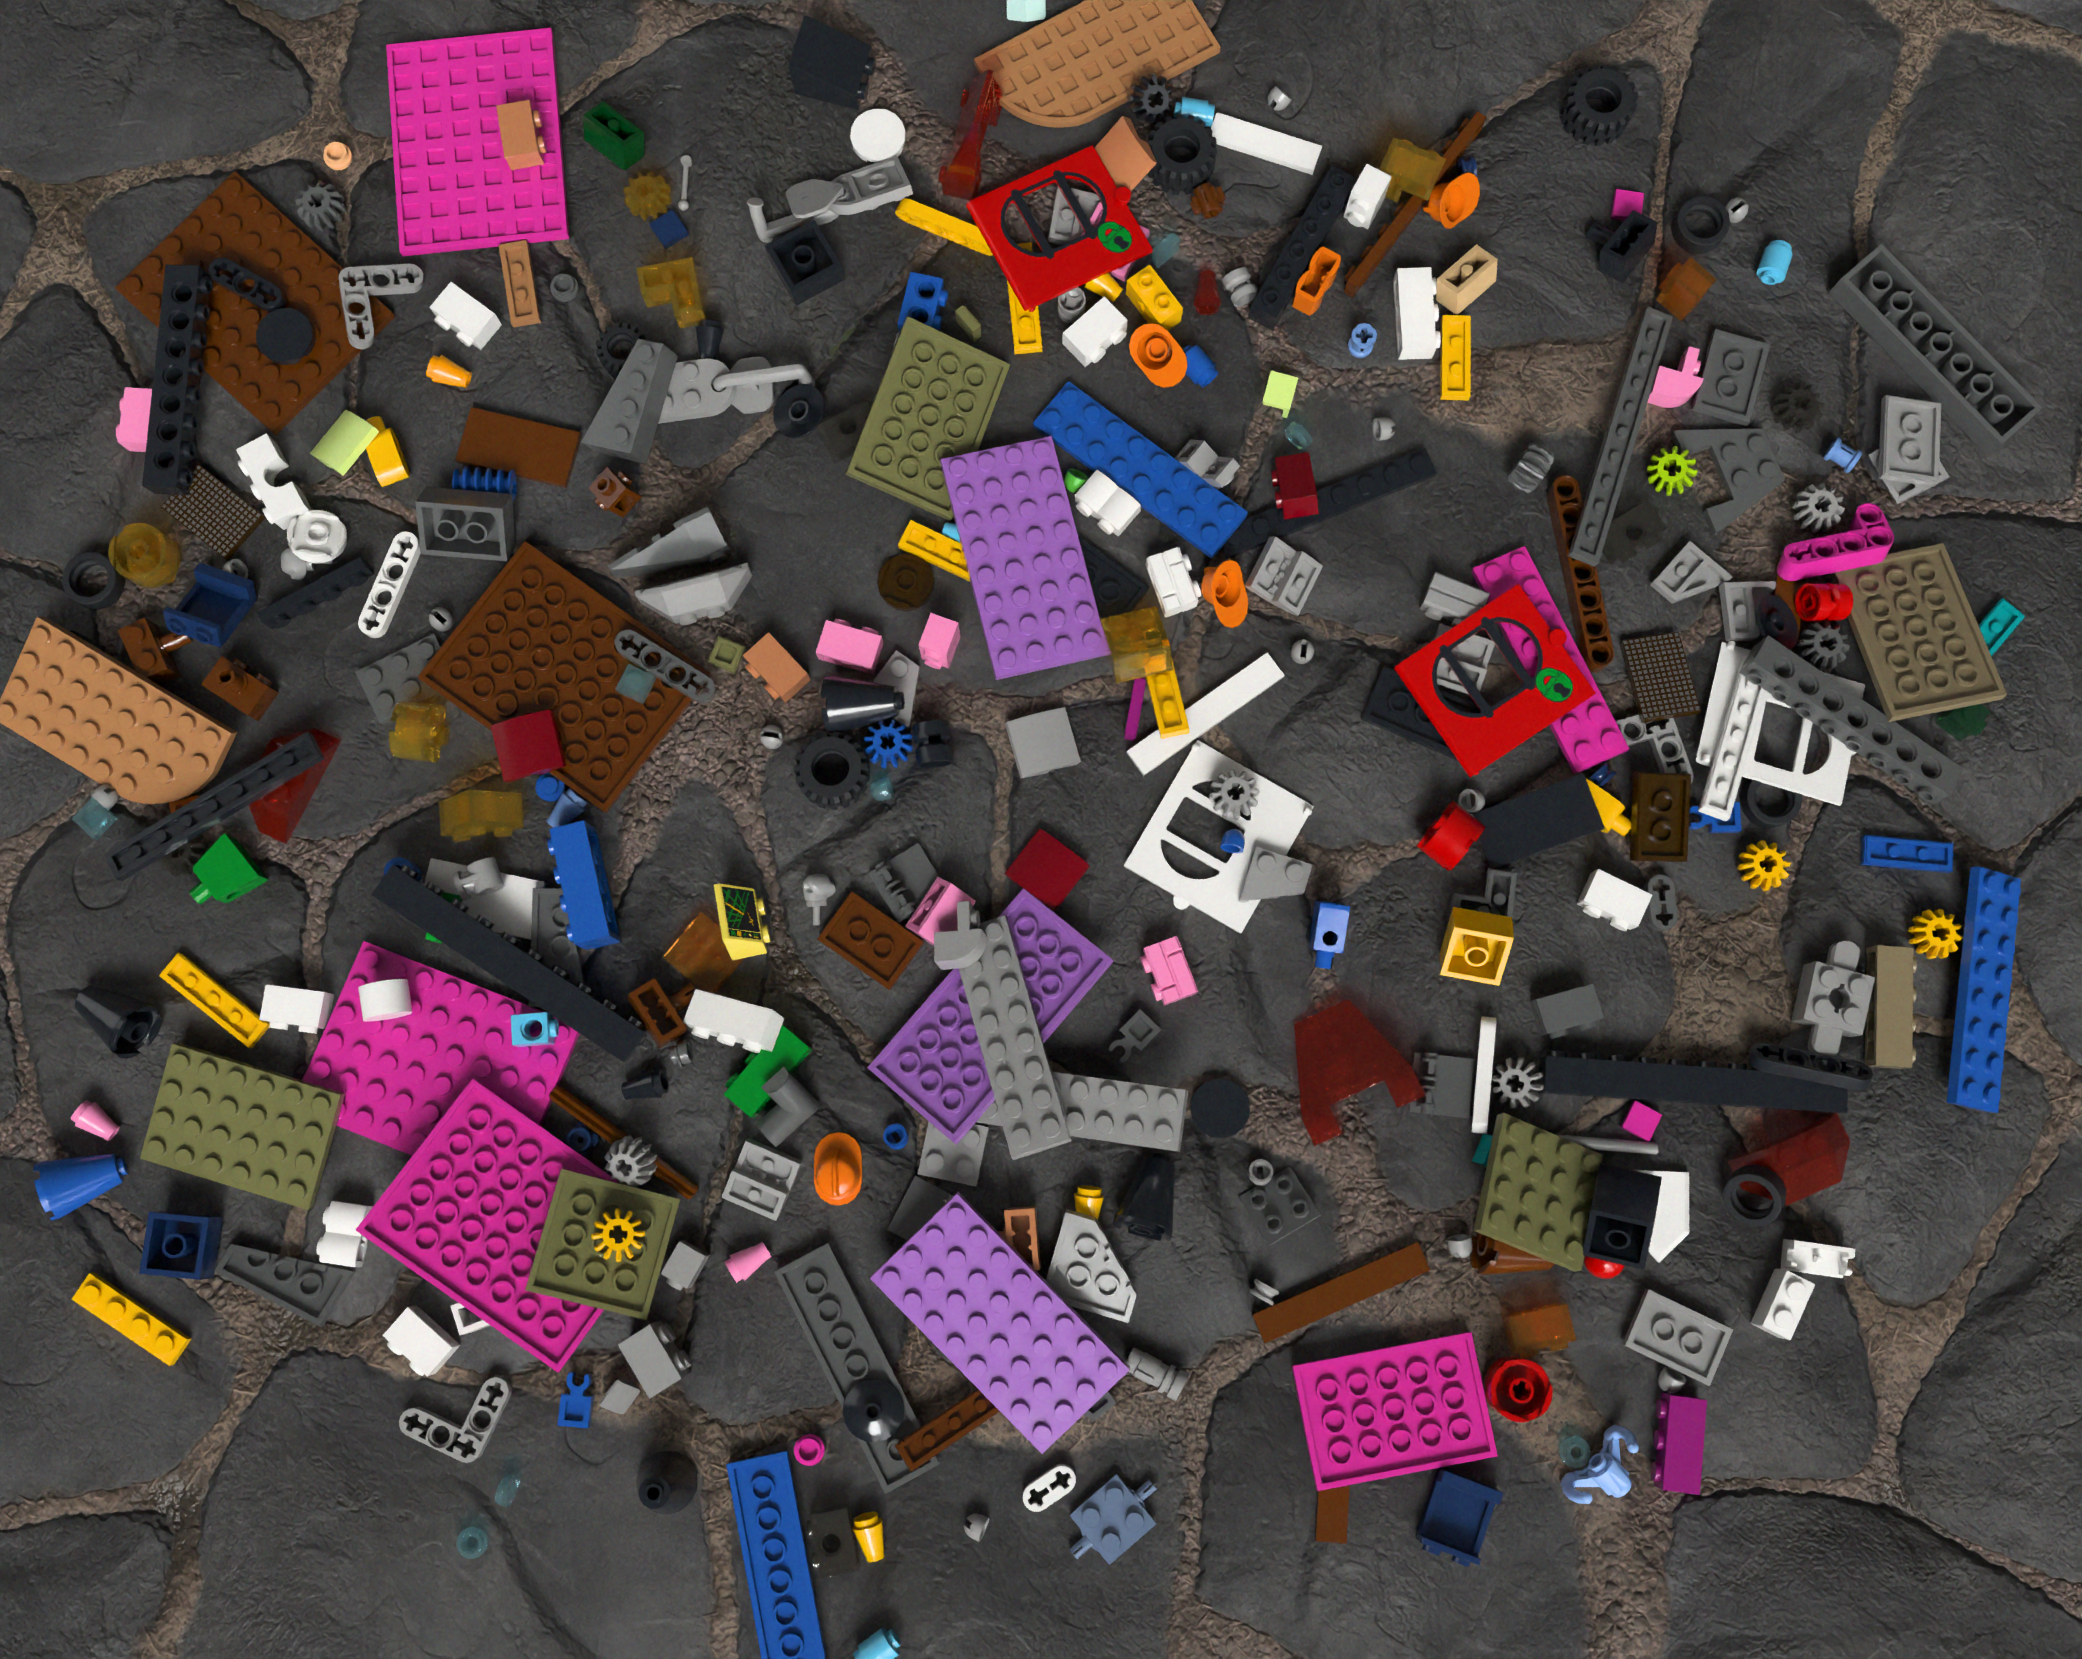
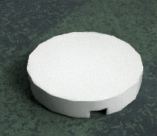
M875 108L863 112L856 118L851 127L850 139L854 152L866 162L868 160L875 164L901 154L906 141V132L903 122L895 113L886 109Z
M309 510L303 512L304 515L298 518L296 516L291 520L287 528V541L291 551L300 559L311 563H324L335 559L344 551L347 545V531L345 525L339 521L335 514L324 510Z

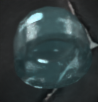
M887 776L878 778L871 784V795L874 799L886 801L894 798L893 788Z

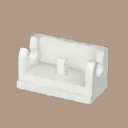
M1783 1239L1780 1269L1843 1278V1275L1850 1276L1852 1274V1269L1847 1267L1848 1259L1855 1257V1249Z

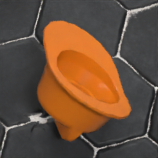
M1467 172L1451 182L1435 186L1430 193L1429 201L1423 206V211L1430 213L1432 219L1441 222L1445 228L1451 229L1467 218L1478 204L1480 196L1478 178L1474 174Z
M1144 324L1135 330L1129 343L1130 354L1135 363L1148 379L1157 386L1166 388L1178 384L1185 376L1188 366L1187 357L1178 342L1168 330L1158 324Z
M1226 560L1219 566L1206 567L1201 583L1202 596L1207 602L1214 605L1216 615L1224 626L1229 628L1239 626L1244 621L1248 611V597L1240 566L1236 561Z
M836 1132L828 1134L821 1139L816 1147L814 1155V1184L816 1192L825 1202L838 1206L848 1204L856 1198L861 1189L862 1154L860 1146L853 1137L846 1133Z

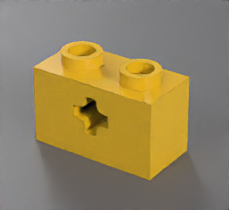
M1148 265L1127 280L1126 295L1148 324H1158L1166 330H1170L1181 322L1183 307L1151 265Z

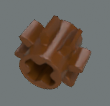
M1205 183L1193 191L1194 196L1191 197L1192 202L1190 205L1195 215L1201 213L1204 219H1210L1223 211L1222 205H1225L1224 200L1226 197L1221 186L1215 189L1212 183Z

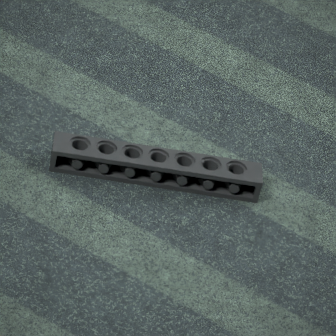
M1769 635L1753 646L1739 671L1751 683L1760 686L1772 694L1773 698L1794 709L1799 716L1816 724L1824 733L1838 739L1849 750L1857 752L1867 759L1871 765L1880 768L1892 776L1897 783L1905 785L1917 793L1924 801L1935 804L1950 796L1964 769L1895 721L1888 722L1886 715Z

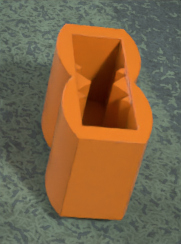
M1321 247L1315 252L1310 261L1308 271L1300 277L1292 300L1293 308L1308 316L1317 311L1325 291L1332 286L1341 261L1339 254L1325 247Z

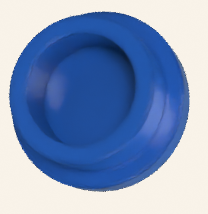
M550 773L543 774L536 782L538 796L548 802L559 800L562 792L566 789V785Z

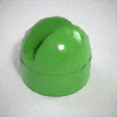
M1070 468L1064 477V485L1068 491L1077 493L1089 477L1079 470Z

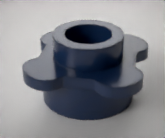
M578 1122L575 1124V1129L563 1137V1143L581 1156L586 1157L587 1151L599 1143V1136L592 1134L585 1124ZM580 1137L584 1139L582 1143L578 1141Z

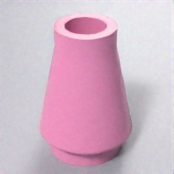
M84 1101L71 1116V1120L75 1122V1127L102 1137L107 1141H110L120 1129V1126L96 1102Z
M761 1242L758 1245L729 1255L730 1258L724 1263L737 1283L742 1279L744 1281L748 1279L766 1260L771 1258V1255L764 1243Z

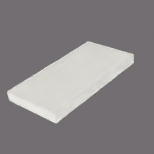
M431 858L424 884L426 885L430 881L443 889L444 892L459 895L454 883L453 873L457 871L466 872L468 871L467 866ZM500 873L505 885L502 889L482 896H476V893L471 894L470 899L462 900V903L469 907L467 910L468 914L474 918H477L479 914L494 923L492 930L503 934L505 931L512 936L531 940L533 888H546L547 883Z

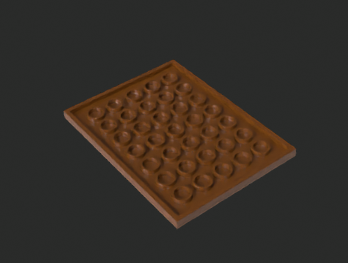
M234 171L134 268L115 289L159 328L166 264L200 266L209 274V266L212 261L217 258H227L279 287L287 299L285 308L300 311L309 319L315 330V344L308 356L305 355L299 359L300 362L291 365L277 364L268 359L260 351L256 342L257 328L268 312L224 289L213 279V290L209 294L208 302L210 318L206 321L205 331L207 346L203 350L204 371L276 436L363 349L353 347L347 337L339 289V274L343 268ZM221 270L219 272L220 275L224 274L232 280L234 278L228 270ZM348 278L350 286H356L354 278ZM245 280L241 285V291H251L255 285L254 280ZM263 291L261 293L268 302H274L277 299L275 296L270 297ZM189 295L185 301H188L191 298V295ZM368 296L375 338L395 316L376 297ZM353 302L348 306V309L354 314H360L365 310V307L359 302ZM189 321L183 325L182 329L187 327ZM362 322L357 323L356 335L359 336V339H365Z
M525 541L417 678L490 731H492L491 725L535 712L553 710L566 766L549 773L607 814L693 701L622 657L615 647L616 636L623 630L635 631L709 678L712 675ZM631 638L629 641L625 639L622 641L625 647L624 650L630 647L640 655L641 649L635 646L634 638ZM651 652L645 658V663L651 667L657 666L661 662V655L657 652ZM675 667L670 672V679L675 682L682 681L686 676V670L682 667ZM692 675L689 684L694 686L699 693L705 684L703 686L696 684L693 681L695 675Z

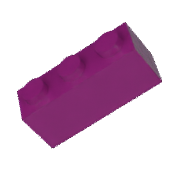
M1661 1392V1399L1657 1400L1656 1416L1659 1418V1429L1655 1431L1653 1437V1445L1657 1449L1656 1462H1653L1651 1466V1479L1654 1481V1486L1661 1490L1700 1495L1707 1409L1706 1399Z

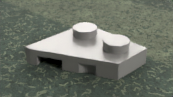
M1057 186L1047 242L1063 245L1081 237L1083 229ZM1071 188L1088 220H1090L1099 202L1101 203L1098 195Z
M1689 541L1650 586L1673 604L1728 582L1732 576Z
M1775 581L1724 582L1719 585L1725 641H1752L1758 638L1760 629L1756 617V608L1758 602L1763 597L1770 595L1775 589Z
M896 650L873 682L897 686L899 692H903L905 707L900 710L898 716L891 719H894L900 725H906L908 730L911 726L920 666Z
M1256 846L1239 902L1245 903L1252 900L1303 894L1312 864Z

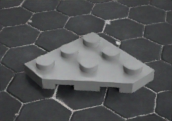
M1066 1209L1046 1281L1070 1306L1129 1323L1137 1296L1136 1288L1096 1217Z

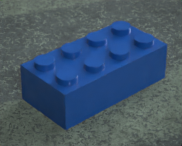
M584 820L549 829L551 838H547V845L550 854L555 855L557 866L553 867V872L557 884L562 886L563 895H560L559 899L563 912H567L570 924H566L569 941H574V945L585 950L620 943V933L597 830Z

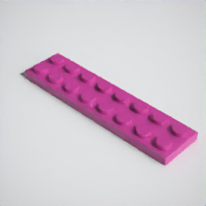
M1523 546L1474 567L1471 573L1479 588L1490 593L1487 604L1519 584L1550 629H1562L1565 631L1567 640L1562 646L1596 692L1594 696L1549 725L1572 772L1577 774L1627 752L1629 747L1526 547ZM1497 623L1516 658L1528 675L1534 677L1538 657L1531 638L1514 625Z

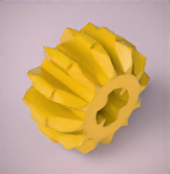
M1761 840L1757 842V845L1750 844L1746 846L1747 852L1739 855V858L1744 863L1738 865L1737 869L1740 871L1745 870L1746 873L1741 877V880L1751 879L1750 888L1752 889L1757 888L1759 885L1762 891L1770 890L1771 886L1777 888L1782 884L1780 879H1786L1789 876L1783 868L1789 867L1791 862L1783 861L1782 859L1787 851L1776 852L1777 843L1773 842L1768 846L1766 841ZM1761 861H1763L1762 864H1767V870H1765V867H1760Z
M1928 909L1922 911V916H1915L1912 919L1915 926L1909 927L1907 931L1914 934V938H1911L1908 943L1918 944L1915 953L1922 954L1925 952L1928 959H1934L1936 956L1942 959L1948 957L1949 952H1956L1959 949L1955 942L1961 941L1963 937L1956 934V930H1959L1962 925L1952 924L1955 915L1948 914L1945 916L1942 909L1934 910V912ZM1932 931H1936L1938 937H1934Z
M616 1208L615 1219L612 1220L609 1213L605 1212L603 1213V1218L607 1224L604 1225L599 1221L594 1223V1226L602 1230L603 1233H593L591 1239H603V1242L597 1244L594 1249L598 1252L606 1246L608 1249L604 1253V1259L608 1260L612 1251H615L616 1262H621V1251L623 1250L629 1259L634 1256L629 1248L630 1245L636 1249H641L642 1244L633 1240V1238L644 1237L645 1232L641 1230L634 1231V1228L642 1223L640 1219L635 1220L631 1224L629 1223L633 1214L632 1211H628L625 1218L620 1219L621 1210ZM615 1227H621V1231L627 1233V1238H622V1243L617 1244L614 1238H609L610 1231L614 1233Z

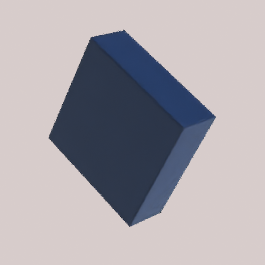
M673 209L649 223L650 228L665 250L689 235Z

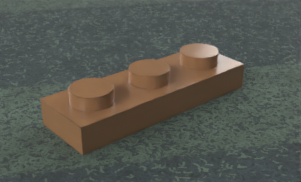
M527 240L500 244L499 251L512 326L515 328L541 323L530 248Z

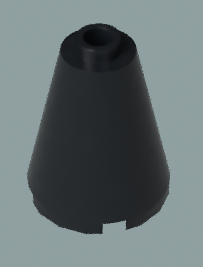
M838 676L824 677L822 682L821 698H826V708H821L822 717L827 732L833 734V731L842 733L898 716L900 710L905 707L904 694L899 692L897 686Z
M98 986L84 988L76 996L75 1009L111 1052L119 1058L128 1059L140 1054L141 1052L138 1049L144 1044L149 1046L160 1030L162 1024V1016L158 1014L160 1010L150 1003Z
M1154 1153L1153 1157H1146L1114 1216V1226L1120 1229L1121 1225L1124 1224L1129 1227L1128 1233L1146 1239L1161 1241L1162 1235H1164L1166 1241L1171 1240L1173 1234L1175 1165L1170 1162L1171 1158L1169 1156Z
M662 1451L650 1456L642 1464L637 1474L636 1487L642 1504L659 1514H673L684 1509L692 1501L698 1486L697 1472L693 1463L687 1456L677 1451Z

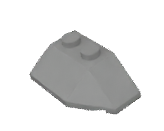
M743 563L637 590L635 595L642 605L671 622L689 625L695 623L697 618L705 616L716 618L724 615L725 611L731 610L750 581L752 572L748 563Z

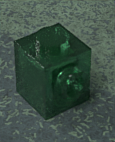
M1981 704L1944 711L1936 724L1960 741L1971 735L1977 736L1987 725V722L1984 720L1991 711Z

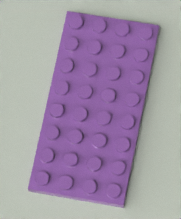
M1052 436L941 459L940 465L995 680L1107 656L1109 652Z
M1023 888L1000 916L1005 915L1008 919L1044 1043L1110 967L1113 960ZM959 968L953 969L867 1067L956 1145L995 1101Z
M959 1192L948 1200L870 1277L885 1295L1041 1454L1130 1370V1366Z

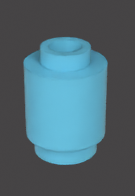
M1182 97L1181 102H1175L1173 119H1176L1177 114H1183V118L1187 119L1188 115L1194 116V121L1196 122L1200 119L1204 121V128H1211L1215 104H1208V100Z
M1774 240L1765 247L1757 269V276L1763 283L1775 285L1785 280L1793 256L1792 247L1789 243L1782 240Z
M882 1627L860 1643L858 1650L853 1653L855 1659H894L900 1655L898 1647L901 1646V1641L892 1629L887 1631Z

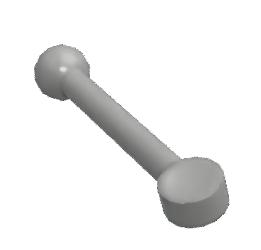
M689 155L681 157L683 179L681 200L678 203V207L683 211L689 208L687 201L689 167L692 165V159Z

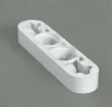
M400 532L393 539L359 617L358 625L360 630L370 638H379L388 630L421 554L420 541L411 532ZM410 541L413 544L412 549L407 548L404 550L401 545L403 543L407 544ZM399 555L401 558L404 557L408 561L405 563L400 558H396V556ZM394 565H401L403 567V574L396 579L390 578V568ZM383 591H390L392 594L391 601L386 605H380L377 600L378 595ZM376 607L380 611L385 612V614L376 613L373 608ZM376 619L379 622V626L370 628L367 625L369 620L374 621Z
M1481 1016L1472 1133L1487 1134L1497 1019L1495 1017Z

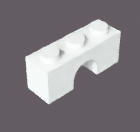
M267 433L236 449L241 460L237 461L242 472L252 479L253 484L250 485V488L258 500L262 499L266 507L262 510L271 524L276 523L285 530L293 518L296 516L298 518L304 515L303 512L312 510L302 490L292 481L284 486L274 487L276 475L288 468L289 465L277 442Z

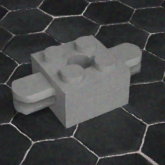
M1851 941L1832 944L1829 947L1826 964L1815 961L1803 966L1791 1022L1812 1027L1808 1041V1050L1811 1052L1835 1056L1839 1052L1842 1036L1854 1037L1863 1035L1875 977L1856 972L1860 948Z

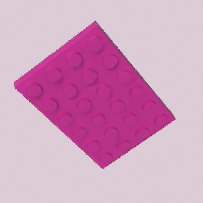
M1468 1331L1291 1365L1315 1489L1317 1491L1498 1456L1472 1332Z

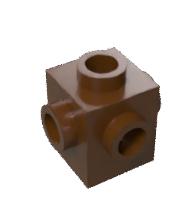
M606 467L589 487L596 496L594 501L599 507L605 511L609 510L622 518L642 497L631 485L633 480L622 470L617 473L609 467Z

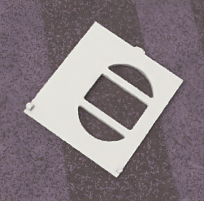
M1734 641L1722 642L1696 757V762L1709 767L1712 765L1742 658L1751 652V650L1735 646L1736 643ZM1823 672L1859 698H1863L1865 684ZM1766 691L1742 777L1840 806L1843 800L1850 759L1857 752L1849 750L1845 744L1832 735H1828L1829 754L1826 762L1819 770L1807 775L1803 774L1813 723L1810 720L1802 719L1792 772L1754 760L1766 701L1791 708L1773 698L1772 694Z
M1197 740L1192 745L1191 752L1128 857L1124 867L1173 894V904L1177 909H1186L1189 905H1192L1241 934L1261 900H1252L1245 903L1239 902L1256 846L1286 856L1306 819L1312 814L1314 806ZM1230 769H1234L1236 777H1239L1240 773L1245 771V781L1254 778L1256 782L1250 788H1257L1260 793L1258 796L1253 797L1258 801L1256 807H1250V820H1246L1241 816L1238 820H1235L1233 812H1230L1227 818H1224L1245 831V845L1242 853H1233L1229 861L1223 863L1167 831L1166 828L1185 797L1222 817L1225 809L1222 807L1215 811L1213 806L1216 802L1193 790L1192 787L1203 782H1219L1218 775L1220 773L1228 777ZM1161 840L1169 842L1219 871V874L1207 879H1191L1177 873L1164 858Z

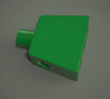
M224 833L193 866V872L201 882L193 887L189 893L199 904L204 903L211 896L217 901L229 903L262 885L269 879L237 838Z

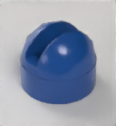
M1237 829L1228 830L1222 837L1220 848L1229 853H1242L1245 845L1244 835Z
M891 1124L885 1129L883 1139L891 1149L900 1150L908 1144L909 1135L902 1125ZM895 1132L898 1133L901 1139L899 1143L892 1136Z

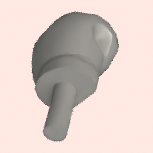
M286 548L281 553L282 571L289 574L291 579L295 580L303 579L307 571H314V564H333V560L324 563H311L302 560L290 548Z
M812 874L803 881L802 889L806 906L813 907V925H820V906H827V898L832 896L836 889L834 883L830 882L827 875Z

